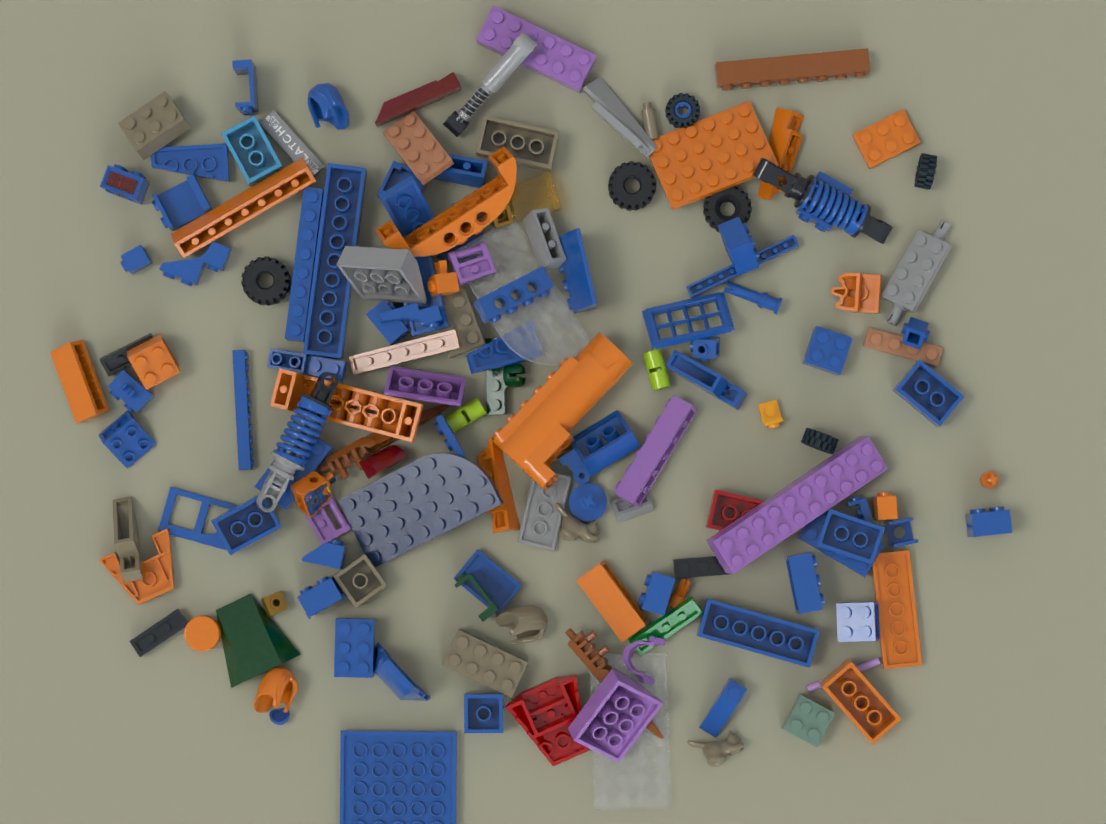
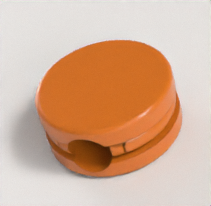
M210 616L194 617L185 627V641L193 650L200 652L211 650L221 639L220 626Z

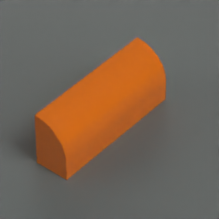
M84 340L69 342L51 351L53 363L76 424L109 412Z
M605 560L576 580L621 642L627 640L650 622Z

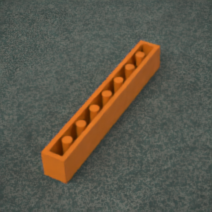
M302 157L171 233L173 243L182 257L185 258L316 182V179Z

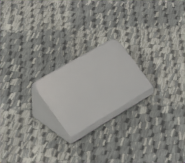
M649 493L639 508L621 498L611 501L618 523L654 511Z

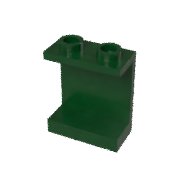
M464 572L455 579L457 583L454 586L457 588L470 579L490 605V607L478 615L482 622H484L498 611L499 608L471 572L469 574Z

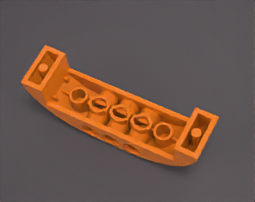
M503 146L488 156L499 176L405 237H402L392 220L375 230L388 248L408 249L414 257L437 255L448 251L456 245L464 244L470 236L482 232L484 227L494 221L509 203L514 192L517 175L516 160L513 155Z
M279 368L270 406L294 412V409L298 408L297 403L301 400V393L310 394L318 378ZM324 380L326 386L332 384L331 381ZM338 383L328 403L334 408V411L326 419L414 443L423 404Z

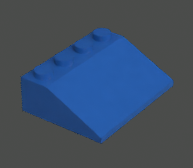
M577 228L559 236L567 259L559 269L560 273L564 272L566 280H562L565 292L568 291L570 296L567 299L569 310L573 309L574 314L596 309L597 306L580 228Z

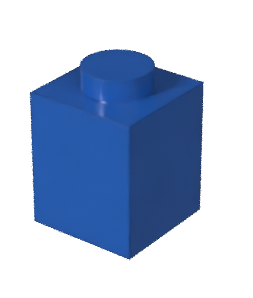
M142 245L121 255L123 261L120 263L123 269L131 274L152 264Z

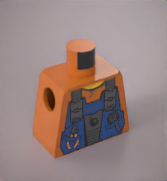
M313 471L290 486L298 508L308 517L312 518L332 498L329 486L336 481L334 475L328 472L322 477L319 473Z

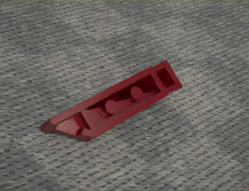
M452 72L438 82L435 80L384 102L375 121L376 127L460 91L461 86L455 73Z

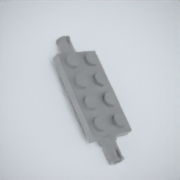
M940 221L933 235L926 234L920 230L916 232L881 294L882 298L890 301L893 305L888 316L885 318V321L889 324L896 326L903 311L916 312L952 248L949 243L943 241L952 227L950 224Z

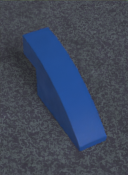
M676 350L666 364V367L736 410H739L748 395L741 388L728 382L722 375Z

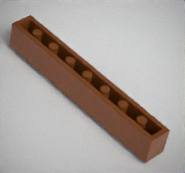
M868 48L716 62L715 64L717 88H722L723 91L732 90L736 86H741V89L752 88V85L758 84L760 87L771 86V83L788 85L790 81H797L798 84L808 83L812 79H816L817 82L828 81V78L834 77L835 80L847 79V76L864 78L870 72Z

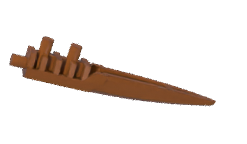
M442 404L422 411L418 427L444 411L449 405ZM373 432L325 457L327 463L320 466L319 469L322 474L331 470L334 476L338 475L337 473L339 472L343 480L347 479L349 474L345 468H351L356 463L358 469L363 470L359 464L362 459L370 457L369 453L374 454L398 439Z
M569 628L565 632L571 639L568 642L569 647L597 680L602 683L611 669H613L610 665H607L608 659L603 657L610 651L606 645L599 650L595 648L596 645L591 643L597 637L594 630L585 636L583 630L576 634ZM651 720L646 728L658 738L663 739L664 736L654 721Z

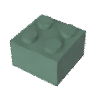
M799 694L781 728L818 747L835 713Z

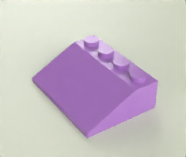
M611 669L570 724L568 730L574 741L619 763L664 703L628 676Z

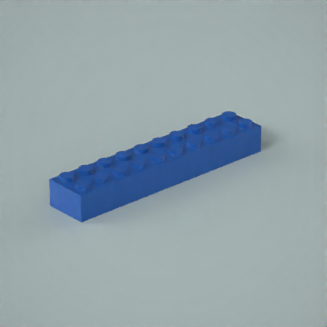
M331 163L327 165L303 354L343 360L352 285L336 264L345 246H358L367 169L363 167Z

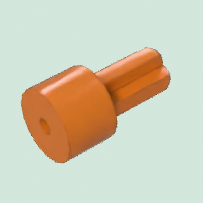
M992 471L984 472L980 476V484L987 489L996 487L999 482L998 475Z
M681 579L675 593L670 595L668 606L675 608L686 600L685 596L691 586L689 580Z

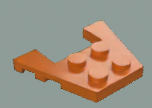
M168 528L151 535L159 554L142 562L143 579L123 581L120 574V560L116 552L99 559L100 563L117 579L138 605L175 589L170 532Z

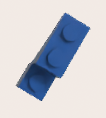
M212 241L209 249L201 257L165 262L160 266L159 270L164 272L163 276L174 280V277L182 279L181 283L185 285H198L206 264L208 265L207 268L212 271H224L232 249Z

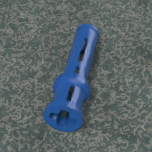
M730 281L727 282L726 286L728 287H725V293L756 303L760 309H769L777 315L783 298L777 299L769 296L767 292H762L761 294Z

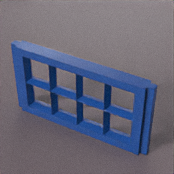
M724 292L656 306L642 311L652 349L716 336L735 330ZM715 302L718 311L706 314L703 304ZM699 306L702 315L690 318L687 308ZM683 309L685 319L673 321L671 312ZM666 313L669 323L657 325L655 315ZM720 316L722 325L710 328L707 318ZM703 320L706 329L694 332L691 322ZM687 323L689 333L677 336L675 326ZM670 327L673 337L661 339L658 330Z

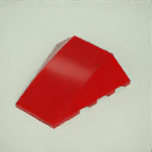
M576 675L552 678L519 693L505 705L506 709L522 726L552 766L588 751V747L573 740L568 730L570 724L582 710Z

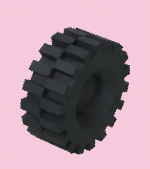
M629 161V163L624 162L615 168L610 175L608 183L609 196L615 205L617 204L619 208L627 209V211H637L640 208L646 207L652 201L656 191V179L653 176V172L648 169L649 167L642 165L640 162L634 163ZM628 179H636L639 182L640 188L637 192L629 193L626 191L625 182Z
M735 186L706 197L703 205V215H705L706 222L710 224L711 228L716 229L717 232H719L717 225L737 217L740 218L742 224L747 223L752 211L751 199L748 198V194L742 191L741 187ZM731 202L735 207L733 215H722L720 212L721 204Z
M269 256L264 258L258 257L256 260L250 261V264L246 265L245 271L241 276V284L246 295L253 302L263 306L279 303L290 290L291 281L287 268L280 261ZM262 274H270L273 277L271 287L262 288L259 285V277Z

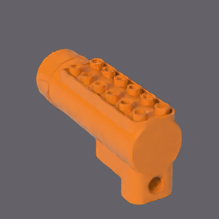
M599 332L585 348L581 349L575 358L571 356L569 359L565 358L560 363V369L556 373L552 372L546 378L547 382L543 387H537L533 392L534 396L529 401L525 400L519 407L521 410L516 415L512 414L507 419V425L503 429L499 428L493 434V442L542 489L547 491L559 479L549 468L550 465L574 441L569 432L618 383V380L633 363Z

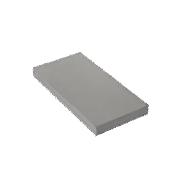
M555 473L559 479L547 491L542 489L533 479L531 480L517 543L555 551L562 521V515L557 511L555 504L559 503L563 509L565 508L572 476Z

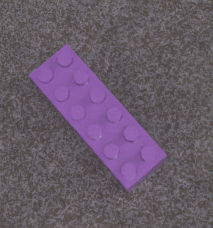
M493 5L476 39L477 44L503 56L520 34L525 32L538 45L520 65L580 93L596 60V55Z

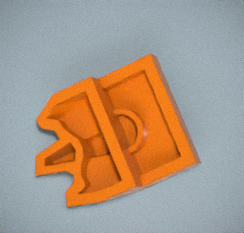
M846 272L837 277L842 286L832 287L830 294L841 298L840 301L836 302V308L858 313L879 314L882 275Z

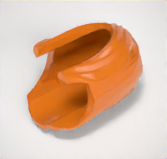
M274 667L265 674L253 704L256 712L265 713L272 706L276 709L280 703L286 704L283 712H288L298 690L296 678L289 669Z

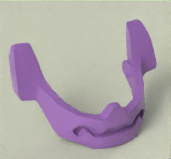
M650 636L648 641H635L626 646L623 652V662L628 671L638 675V682L653 685L655 679L638 671L633 666L631 661L634 655L633 651L642 645L664 646L666 642L664 639Z

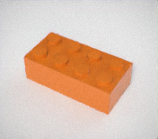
M848 658L819 683L872 745L901 720L898 714Z

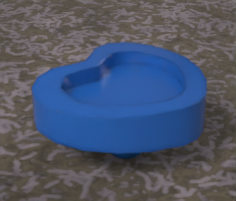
M284 708L274 709L270 711L269 717L273 723L283 725L290 718L289 710L287 713L283 712Z

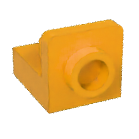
M777 400L758 404L763 426H768L769 429L779 427L780 422H783V417H781Z

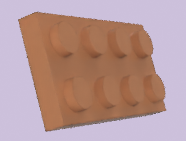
M414 110L382 132L422 185H425L454 164L453 160Z

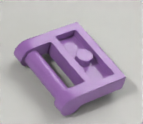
M484 241L478 243L477 246L455 253L452 251L447 254L454 272H457L459 285L496 273ZM477 253L482 254V257L460 264L458 262L459 259Z
M334 495L323 507L329 505L342 528L336 530L323 507L312 518L305 514L321 544L330 542L331 539L333 540L352 529L350 523L348 524L335 502L336 498Z

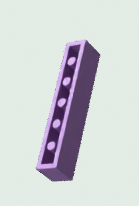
M675 395L667 401L664 412L656 419L655 427L647 434L644 445L636 452V458L627 467L625 476L616 485L614 494L636 508L640 507L698 410L692 404Z

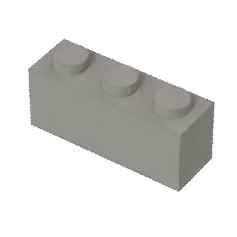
M549 208L531 210L523 219L539 268L543 266L545 271L558 269L567 259Z

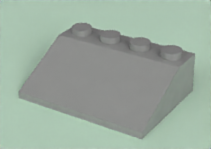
M345 246L336 265L362 299L426 304L427 299L418 262L410 250Z

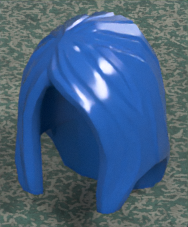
M330 83L314 86L308 93V107L315 127H321L319 121H325L334 125L337 130L347 128L349 126V113L337 88Z

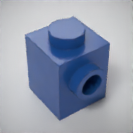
M910 317L909 323H904L901 334H904L902 344L920 349L922 342H927L930 333L927 330L929 323Z

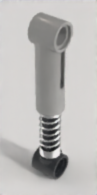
M522 32L507 52L481 80L480 88L476 89L477 92L473 93L472 98L469 97L470 100L466 101L463 108L454 111L443 125L458 137L469 125L468 120L472 117V114L476 113V109L483 105L482 102H486L489 94L492 95L501 88L538 44L525 32Z

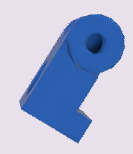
M575 449L558 459L561 465L567 463L573 472V479L576 483L585 484L589 481L590 473Z

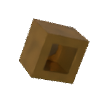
M509 204L503 210L501 217L492 221L493 227L499 228L514 223Z
M281 591L261 599L268 617L288 609ZM273 600H278V607L273 605Z

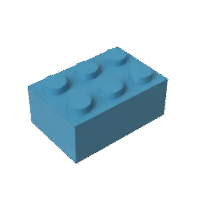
M255 115L221 133L250 187L284 168Z

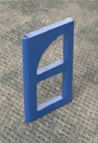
M170 487L158 531L160 532L168 528L170 535L227 550L217 532L203 534L202 531L210 504L227 509H232L237 505ZM177 495L202 501L194 531L169 524Z

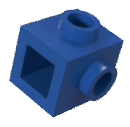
M711 336L691 341L690 351L693 352V358H699V361L703 362L718 358L720 356V337Z

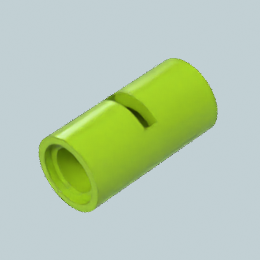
M657 349L643 353L652 390L670 387L671 383L662 350Z
M476 397L444 418L452 431L456 433L485 415L486 411Z

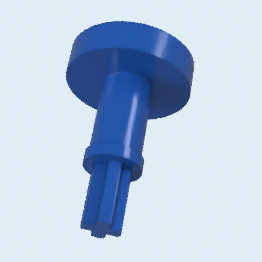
M592 483L578 485L569 497V508L572 514L582 521H594L600 518L607 507L605 492L599 486Z

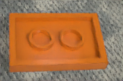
M904 109L852 135L869 169L921 143Z

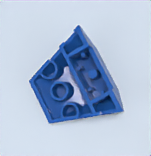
M378 642L375 645L374 668L377 676L400 700L428 701L430 697L418 684L416 685Z

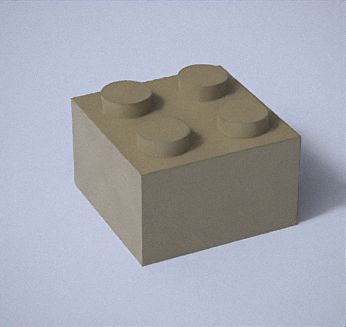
M365 554L333 575L355 608L387 586Z

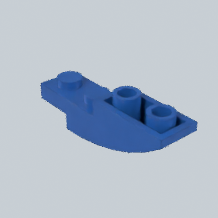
M270 348L267 364L268 368L278 370L281 368L319 377L323 372H331L337 375L340 381H344L347 366L345 361ZM330 375L325 377L326 379H332Z

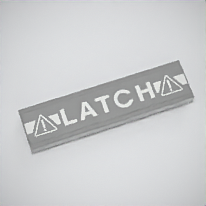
M274 110L260 122L294 162L302 157L304 158L314 177L325 168Z

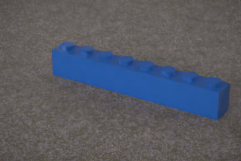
M305 187L303 190L285 339L287 341L304 342L324 195V190L320 188Z

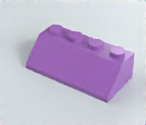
M390 366L384 395L462 407L466 377Z

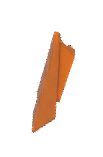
M777 108L769 145L779 167L791 173L804 136L797 132L804 116L793 110ZM778 177L777 180L779 182L785 181V178ZM761 181L758 197L771 200L775 193L783 191Z
M491 437L488 439L489 443L485 450L480 452L478 463L479 467L481 466L494 482L504 503L487 511L486 514H492L493 533L520 530V524L503 452L493 442L494 438Z

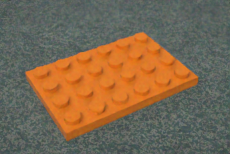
M750 101L699 120L686 128H679L661 135L659 139H652L657 148L649 156L672 211L756 178L752 174L761 158L779 167Z

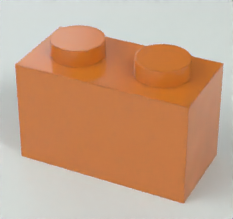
M891 492L877 493V497H872L874 520L898 519L896 496H891Z

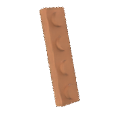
M868 328L863 347L914 361L921 360L925 364L938 366L942 347L922 342L921 348L917 349L902 344V336Z

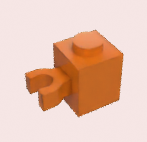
M446 260L434 263L437 274L429 277L427 283L431 297L451 295L459 292L457 272L447 273Z

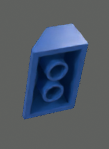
M618 410L573 437L574 441L571 443L591 476L640 447L632 430Z

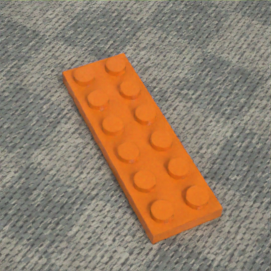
M910 551L879 553L872 565L875 601L879 602L880 645L883 669L922 665Z

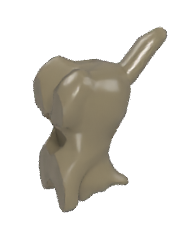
M559 503L555 504L557 511L563 516L559 532L562 539L573 541L579 537L582 541L597 543L599 540L598 535L600 534L597 520L590 524H584L575 517L570 516Z
M731 730L724 741L704 743L688 740L687 742L692 747L701 748L708 764L712 767L721 765L726 756L738 754L743 750L744 746L741 738L733 734Z

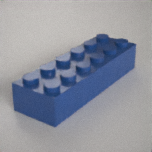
M706 599L696 635L810 668L820 630Z

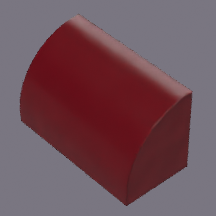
M390 445L360 461L359 464L367 478L370 479L398 464L407 455L400 447Z

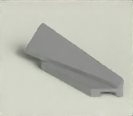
M597 78L583 88L584 92L595 101L591 106L594 112L646 158L657 148L656 144L602 78Z

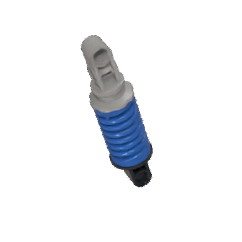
M321 373L311 393H301V400L297 403L298 408L294 409L296 415H291L290 419L292 421L287 423L289 428H285L283 431L286 435L282 434L280 436L284 443L278 442L276 445L279 448L271 452L275 460L273 465L269 466L271 472L267 476L256 500L257 506L265 512L273 511L285 492L289 480L293 481L295 471L304 470L307 462L306 457L310 456L308 450H313L314 446L312 444L317 443L315 437H320L321 435L318 430L322 431L324 429L322 424L327 423L326 417L330 416L332 411H334V408L328 404L339 383V379L334 373ZM330 375L333 382L330 386H326L324 379ZM269 497L271 504L268 507H263V499Z

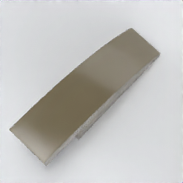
M132 497L114 499V544L120 558V574L124 582L143 579L142 560Z

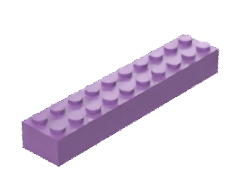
M860 436L706 541L725 573L734 574L882 474L888 468L870 437Z

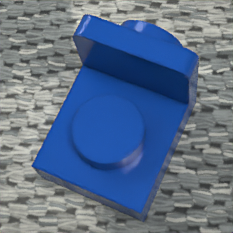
M860 495L849 498L850 502L846 503V506L850 507L858 504L859 508H856L859 519L864 521L873 520L866 498H861Z

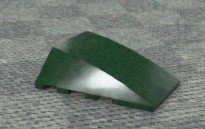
M248 594L216 610L231 688L301 655L270 616H267L266 611L252 594Z

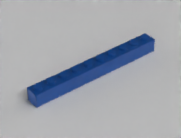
M792 235L759 251L760 259H757L758 265L798 247L799 244L795 236ZM732 264L686 286L690 298H693L738 275Z
M232 350L239 470H252V467H254V460L251 459V455H253V448H251L253 438L250 436L252 424L249 422V419H251V412H249L251 402L248 400L250 388H248L247 384L249 383V376H247L249 365L246 364L248 352L246 350Z

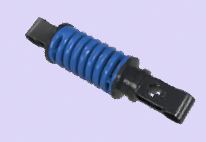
M761 158L752 174L759 180L784 191L785 197H791L795 200L794 207L800 209L805 207L807 213L812 212L813 216H818L821 220L825 219L826 223L831 222L832 226H837L840 230L844 229V232L853 238L862 232L875 241L884 244L893 228L886 222L870 216L871 206L869 204H862L861 201L855 200L851 196L848 197L846 193H842L832 186L829 187L827 183H823V181L815 178L812 174L807 178L801 177V174L798 172L793 175L764 158ZM778 177H781V178L784 177V178H785V181H780V182H779V181L777 180V178H778Z

